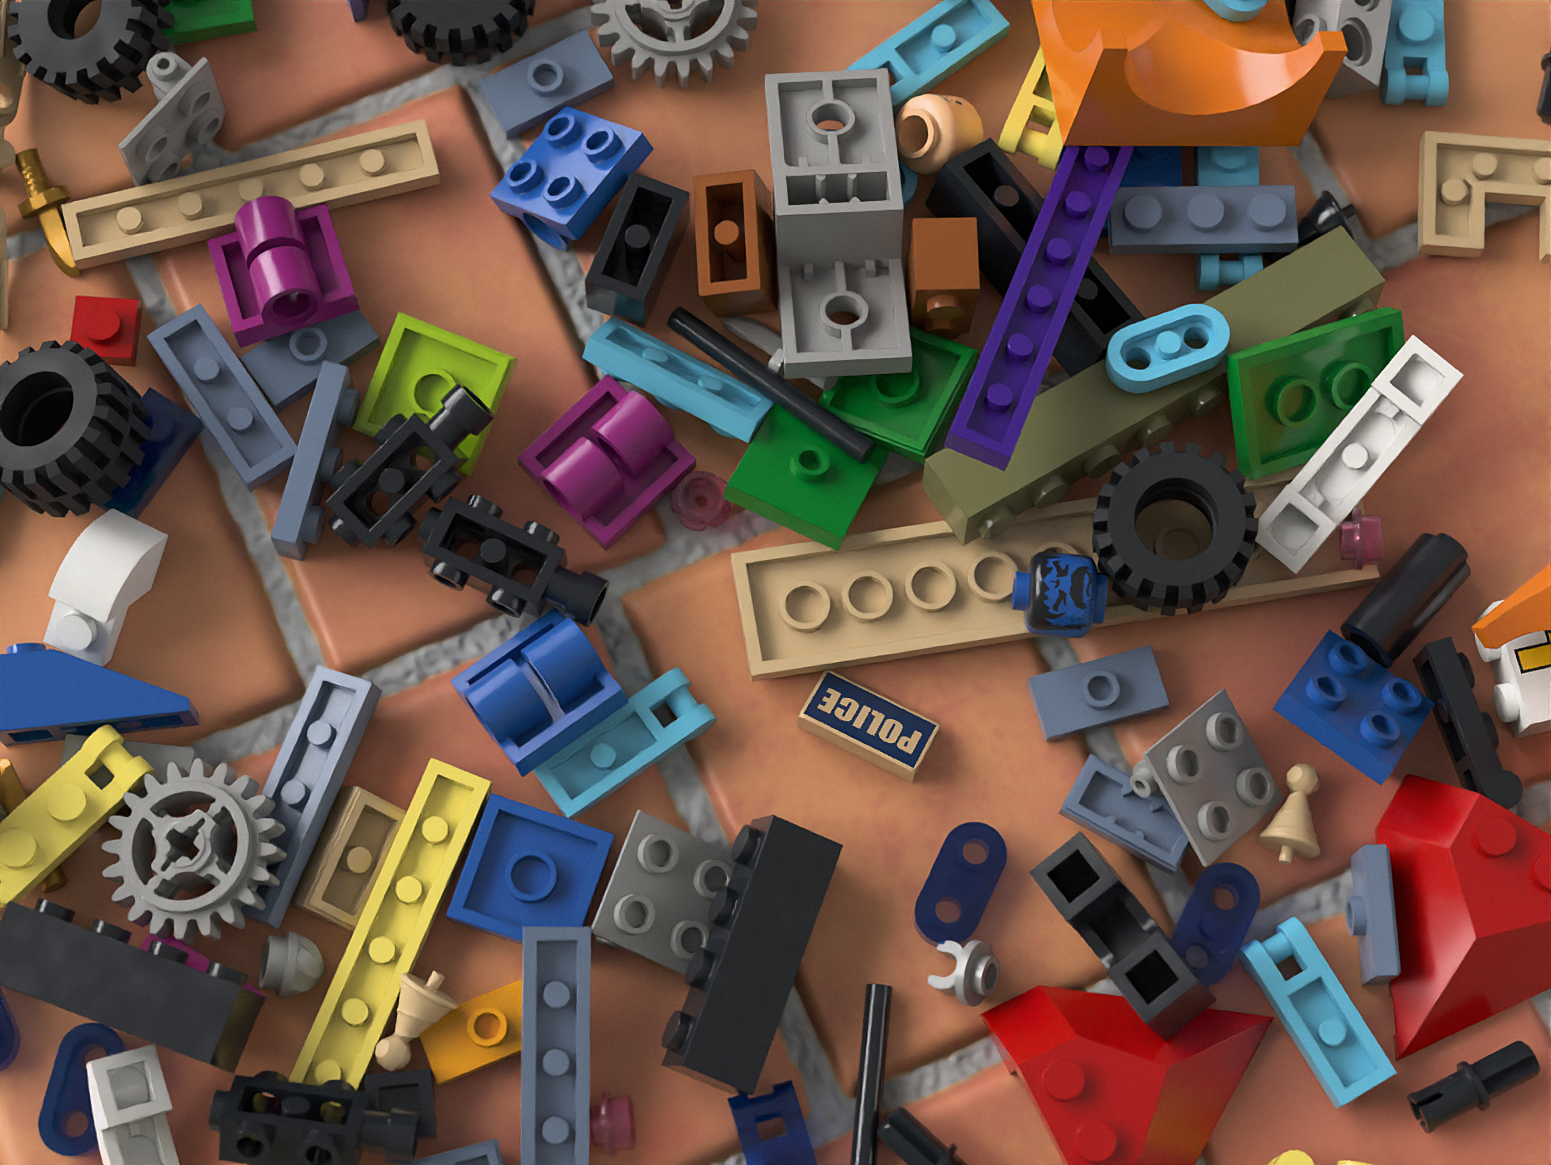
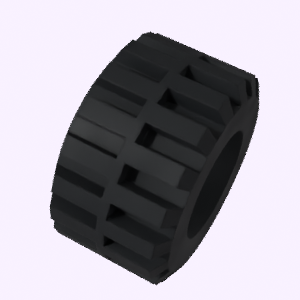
M56 340L43 342L38 351L30 346L18 352V359L10 363L6 360L0 366V484L32 510L40 514L46 511L52 517L65 518L69 510L76 516L87 513L94 502L102 506L112 499L111 492L118 485L124 488L132 479L128 475L129 471L133 466H140L145 456V453L140 450V446L149 442L150 428L144 424L149 418L147 406L140 401L141 395L89 347L84 349L78 342L67 340L61 346ZM65 423L62 429L56 435H54L55 432L59 429V427Z
M1174 441L1159 443L1158 452L1149 454L1147 448L1144 447L1133 453L1132 462L1128 465L1121 461L1112 470L1111 480L1108 484L1104 482L1098 495L1092 534L1093 553H1097L1099 558L1097 567L1100 573H1107V576L1113 581L1112 590L1118 596L1123 598L1126 594L1130 595L1135 599L1134 607L1147 612L1149 605L1161 608L1160 615L1175 616L1176 609L1187 608L1189 615L1202 611L1204 604L1212 601L1215 605L1226 597L1228 589L1232 585L1235 587L1240 581L1255 547L1254 542L1258 534L1259 519L1254 518L1257 504L1253 492L1246 493L1243 489L1246 478L1238 468L1231 473L1224 467L1227 458L1216 451L1210 459L1199 455L1202 445L1188 442L1186 451H1174ZM1174 499L1187 502L1199 509L1207 518L1212 530L1211 543L1204 552L1190 559L1169 560L1159 557L1148 550L1137 535L1135 527L1139 513L1147 506L1161 500Z

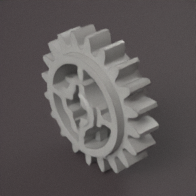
M592 0L596 5L590 7L592 25L600 27L597 30L599 47L613 46L611 50L612 64L617 67L628 60H632V79L635 81L643 77L647 70H653L655 72L656 88L660 89L666 83L669 74L677 75L682 89H688L690 72L697 71L707 83L712 82L713 62H717L723 68L731 70L734 67L732 49L747 52L749 48V34L746 31L756 30L757 12L752 9L757 6V0ZM670 4H678L679 9H670ZM720 15L716 23L707 32L691 39L693 34L700 28L709 26V16ZM641 24L642 31H640L635 25ZM645 33L658 36L662 41L654 39Z
M196 758L192 764L190 775L177 763L170 762L167 768L168 781L165 784L147 773L143 776L145 788L148 791L145 798L142 799L128 792L123 795L126 804L132 809V814L129 817L110 816L109 818L110 824L122 831V837L119 840H111L102 844L103 850L119 858L118 863L107 867L103 871V877L115 883H124L112 895L113 902L125 908L133 906L127 919L141 927L150 924V933L164 940H167L174 932L176 939L186 944H193L199 928L205 937L218 941L221 937L222 919L240 930L245 927V920L241 907L247 904L263 911L266 905L261 896L257 894L256 889L259 885L274 887L279 886L280 880L275 875L266 870L268 863L284 860L287 855L286 852L278 847L269 844V840L276 838L285 831V826L277 820L265 818L275 808V802L264 794L256 795L260 784L246 774L237 779V770L223 762L213 772L212 765L201 758ZM200 803H212L207 813L197 809L186 817H173L176 813L189 806ZM235 824L238 834V848L233 863L231 850L237 836L231 830V827ZM155 842L157 848L156 856L151 865L152 849ZM193 844L200 850L195 858L189 853ZM152 869L157 873L154 877ZM204 884H214L216 886L207 894L195 899L172 900L181 888L191 893L198 886Z

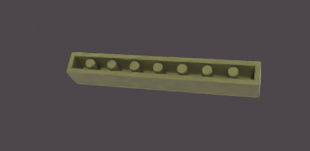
M1341 225L1202 304L1216 309L1226 319L1230 329L1229 342L1225 354L1376 310L1378 309L1376 306L1386 280ZM1196 339L1184 341L1187 346L1193 349L1205 347L1202 342ZM1225 357L1212 369L1146 393H1131L1117 387L1107 375L1105 369L1106 358L1035 397L1005 471L946 447L925 459L922 489L963 546L980 536L984 539L994 538L1012 525L1015 516L1033 506L1043 509L1052 505L1067 492L1071 484L1087 475L1091 479L1101 477L1113 469L1120 461L1121 456L1140 445L1142 448H1151L1164 440L1176 424L1190 416H1193L1195 419H1201L1215 411L1223 403L1225 396L1229 395ZM1139 360L1127 362V365L1133 369L1144 370L1147 368Z

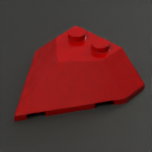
M1408 773L1375 828L1376 845L1386 844L1390 851L1401 973L1388 982L1389 996L1393 997L1396 1035L1393 1036L1395 1062L1551 988V835L1480 793Z
M1043 985L1034 987L980 1015L1009 1074L1018 1073L1064 1165H1195L1274 1018L1271 1016L1207 1008L1165 1042L1143 1022L1124 996Z

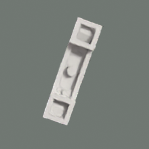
M1412 335L1374 380L1371 388L1289 485L1287 484L1261 515L1255 541L1295 574H1298L1389 468L1464 375Z
M155 1044L87 1063L91 1105L103 1165H180L165 1114L173 1108Z

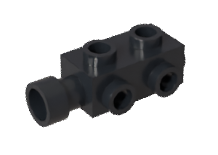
M458 382L440 400L443 407L431 419L423 413H414L409 419L402 413L395 415L374 436L373 439L380 448L364 464L357 458H354L332 477L329 485L336 492L325 504L335 515L328 522L332 529L350 546L356 548L363 542L370 549L381 548L386 543L390 548H394L418 525L419 522L413 515L429 499L435 504L439 503L463 480V476L458 470L469 458L458 446L471 433L478 436L495 419L494 414L487 405L466 385ZM425 446L429 447L435 455L434 465L427 471L421 470L416 463L417 452ZM379 491L385 492L391 502L389 510L383 515L377 514L372 508V498Z
M470 494L465 503L450 496L443 511L436 507H432L428 511L420 526L417 541L425 544L421 553L425 566L430 568L428 574L434 580L457 591H463L465 585H468L488 595L486 602L489 605L512 617L520 618L522 613L525 612L539 619L549 602L564 609V617H569L574 622L587 628L592 624L607 594L609 581L587 570L580 575L567 569L566 550L557 546L560 537L554 531L533 521H526L523 529L500 519L503 514V510L500 507L474 494ZM465 543H473L480 548L478 555L471 560L457 555V550ZM523 569L531 570L537 575L535 582L527 587L513 581L515 574Z
M266 1070L257 1073L254 1077L235 1074L230 1091L218 1089L215 1091L210 1108L209 1130L219 1132L220 1161L248 1165H359L362 1151L384 1154L386 1162L413 1165L419 1143L422 1113L421 1110L394 1106L391 1113L369 1110L370 1093L356 1091L346 1081L333 1079L324 1082L321 1086L289 1082L283 1074ZM263 1093H269L274 1097L266 1096ZM329 1102H336L342 1106H335Z

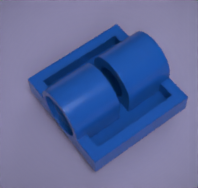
M564 106L556 116L546 123L543 132L523 156L509 167L505 177L489 196L502 212L520 218L528 229L546 244L557 250L565 251L574 240L578 241L625 185L630 172H635L654 148L640 131Z
M556 607L450 680L458 695L522 777L629 703L623 689L605 668L602 660L584 633L571 618L565 619Z
M1329 629L1276 702L1273 710L1376 783L1382 785L1396 767L1435 703L1421 694L1411 682L1398 678L1367 656L1358 645L1344 640Z

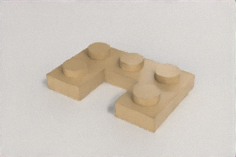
M1425 131L1419 143L1417 254L1479 258L1484 250L1485 202L1540 206L1539 263L1551 264V141Z

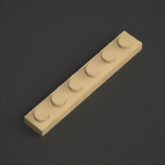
M422 119L63 204L61 207L73 260L78 270L235 232L234 219L238 210L249 201L259 197L278 196L285 198L293 204L296 212L323 203L327 204L328 210H333L441 184L426 121Z

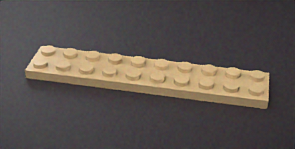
M1305 465L1289 468L1254 480L1246 478L1243 489L1246 493L1253 492L1257 504L1254 518L1259 519ZM1098 497L1055 503L1043 509H1038L1036 506L1031 507L1015 516L1012 525L998 536L991 539H984L980 536L964 546L944 520L847 535L839 551L817 541H808L731 553V564L751 682L1047 636L1030 633L1024 623V611L1012 610V590L1015 571L1027 572L1030 560L1038 552L1086 555L1091 557L1097 566L1099 558L1097 553H1093L1092 534ZM1168 499L1155 502L1143 509L1136 520L1135 529L1143 545L1155 555L1165 559L1186 560L1204 552L1212 540V530L1204 514L1195 506L1181 500ZM1361 500L1298 574H1295L1255 541V547L1237 585L1235 587L1232 585L1228 589L1226 597L1215 605L1212 601L1205 603L1202 611L1375 584L1380 576L1363 501ZM1107 576V599L1104 620L1102 624H1093L1092 628L1168 616L1160 615V607L1149 605L1147 612L1134 607L1135 599L1128 594L1123 598L1118 596L1112 590L1113 581ZM1187 608L1176 609L1175 615L1187 614Z

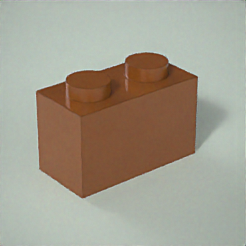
M755 169L693 176L699 297L716 317L777 311L770 190Z
M977 217L913 218L905 262L906 304L909 325L924 330L925 333H932L948 340H953L959 337L960 334L970 332L980 291Z

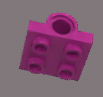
M278 196L259 197L249 201L238 210L234 219L235 232L207 240L232 330L240 348L360 310L326 203L296 212L293 204L285 198Z
M609 374L517 457L518 465L605 551L696 468V458L674 438L670 425L661 413L639 393L632 390L628 393Z

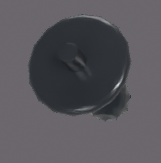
M1323 190L1321 197L1316 200L1312 208L1301 218L1297 225L1299 243L1296 248L1304 247L1341 225L1354 240L1347 220L1357 215L1353 204H1349L1341 209L1334 196L1329 191ZM1264 252V256L1269 262L1275 263L1293 252Z

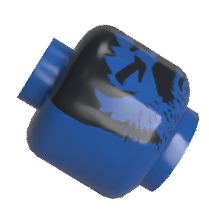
M1038 552L1030 560L1027 572L1015 571L1012 590V610L1024 611V623L1030 633L1082 638L1089 633L1093 624L1103 623L1107 599V573H1098L1095 561L1091 557L1077 554Z

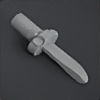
M734 315L723 319V325L728 331L772 355L768 368L781 377L785 375L781 336L751 318ZM839 376L805 379H808L823 390L829 391L837 383Z

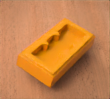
M522 979L458 1004V1009L452 1010L442 1017L439 1022L434 1023L420 1034V1040L439 1087L521 1054Z

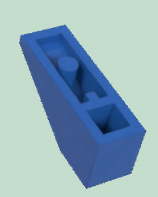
M14 644L7 647V654L0 655V741L5 746L65 740L66 734L91 736L97 729L106 724H110L119 734L199 725V713L189 698L55 649L46 650L44 644Z

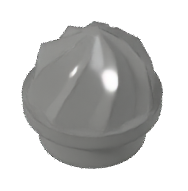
M288 931L285 937L268 935L261 959L259 987L273 989L276 991V996L281 998L310 991L320 980L325 968L317 945L309 939L298 935L297 932Z

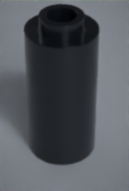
M1422 533L1340 626V631L1345 640L1358 645L1367 656L1384 668H1390L1470 576V567L1466 562L1468 554L1465 548L1447 534L1439 533L1435 536L1429 533Z

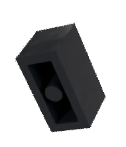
M630 172L585 278L587 308L614 316L622 321L645 329L690 222V192L641 174Z

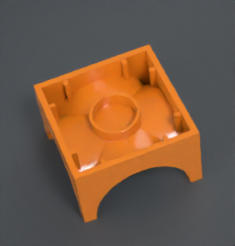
M1031 0L1063 146H1299L1348 52L1342 31H1318L1315 37L1302 47L1292 31L1285 0H1268L1256 17L1244 22H1233L1222 18L1202 0Z

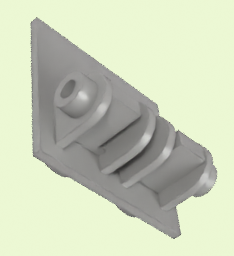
M171 52L158 53L148 62L147 75L153 84L158 104L118 145L135 187L174 178L181 167L182 159L197 143L204 144L208 142L220 129L223 116L227 112L209 61L205 57L194 67H191L178 55Z
M1225 689L1219 690L1142 754L1144 759L1133 767V776L1130 778V785L1137 795L1144 798L1162 795L1166 797L1203 867L1209 866L1284 800L1281 791Z
M637 810L592 924L591 934L597 936L595 941L599 944L615 950H620L622 947L686 976V971L693 955L699 948H705L713 924L708 922V913L712 901L722 886H728L736 862L731 860V853L643 811Z

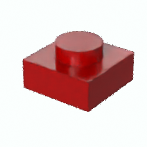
M76 295L70 341L78 342L84 349L89 347L109 365L135 367L143 309L139 300Z

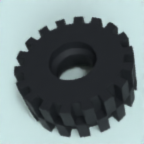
M95 0L10 1L8 14L18 19V24L7 26L8 37L19 44V46L12 49L17 60L25 64V70L34 77L75 101L78 98L86 104H99V97L109 103L121 100L119 89L121 87L131 93L137 91L143 86L138 76L143 71L147 72V65L157 50L168 52L171 43L169 39L162 35L163 29L174 28V15L164 9V7L173 4L172 0H101V12L97 23L87 34L77 39L74 38L76 20L81 11Z
M384 0L391 26L398 37L404 34L406 47L416 54L424 46L427 60L440 64L443 54L451 55L452 67H466L465 55L476 54L478 64L491 61L490 48L497 46L502 54L513 47L511 33L514 32L522 38L528 28L527 15L533 16L535 9V0Z

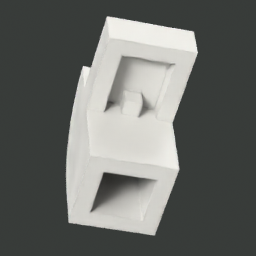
M113 508L93 521L74 542L54 578L48 596L55 599L56 602L43 642L102 667L112 659L128 606L152 588L169 535Z

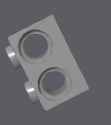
M1296 0L1292 31L1302 47L1307 45L1318 31H1342L1348 52L1325 96L1335 99L1379 87L1393 0Z

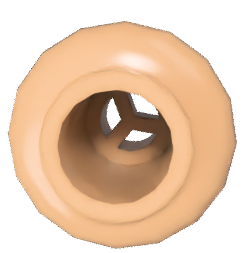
M924 94L911 98L901 107L894 121L897 155L901 163L911 171L925 175H939L946 162L980 144L984 138L982 119L975 107L965 99L955 96Z

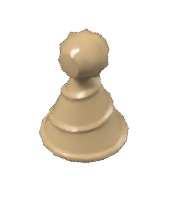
M1306 763L1296 764L1290 768L1287 773L1286 784L1292 794L1287 797V801L1281 809L1274 814V818L1266 829L1257 836L1258 843L1264 848L1280 852L1278 862L1284 865H1291L1293 856L1314 858L1321 853L1316 840L1317 835L1314 831L1313 813L1310 811L1307 797H1310L1319 789L1321 777L1315 767Z
M433 971L428 981L409 973H401L402 983L400 984L399 1006L396 1010L395 1032L392 1036L382 1039L375 1049L377 1063L384 1069L396 1071L404 1068L411 1058L408 1042L418 1038L422 1032L434 1023L439 1022L442 1017L452 1010L458 1009V1003L439 989L445 976L437 971Z

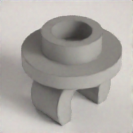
M972 940L965 947L954 941H941L938 943L937 950L946 957L956 959L957 966L955 971L948 977L929 975L928 983L945 995L956 996L963 1005L976 1007L981 1004L985 997L990 996L996 989L1000 975L998 959L994 957L989 943Z

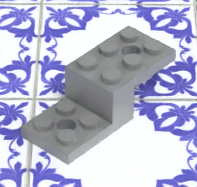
M888 68L765 74V99L773 181V239L785 379L912 372V349L901 261L904 207ZM834 120L842 123L844 127L837 131H825L816 125L823 121ZM839 311H847L855 314L859 320L853 324L839 325L832 322L828 317Z

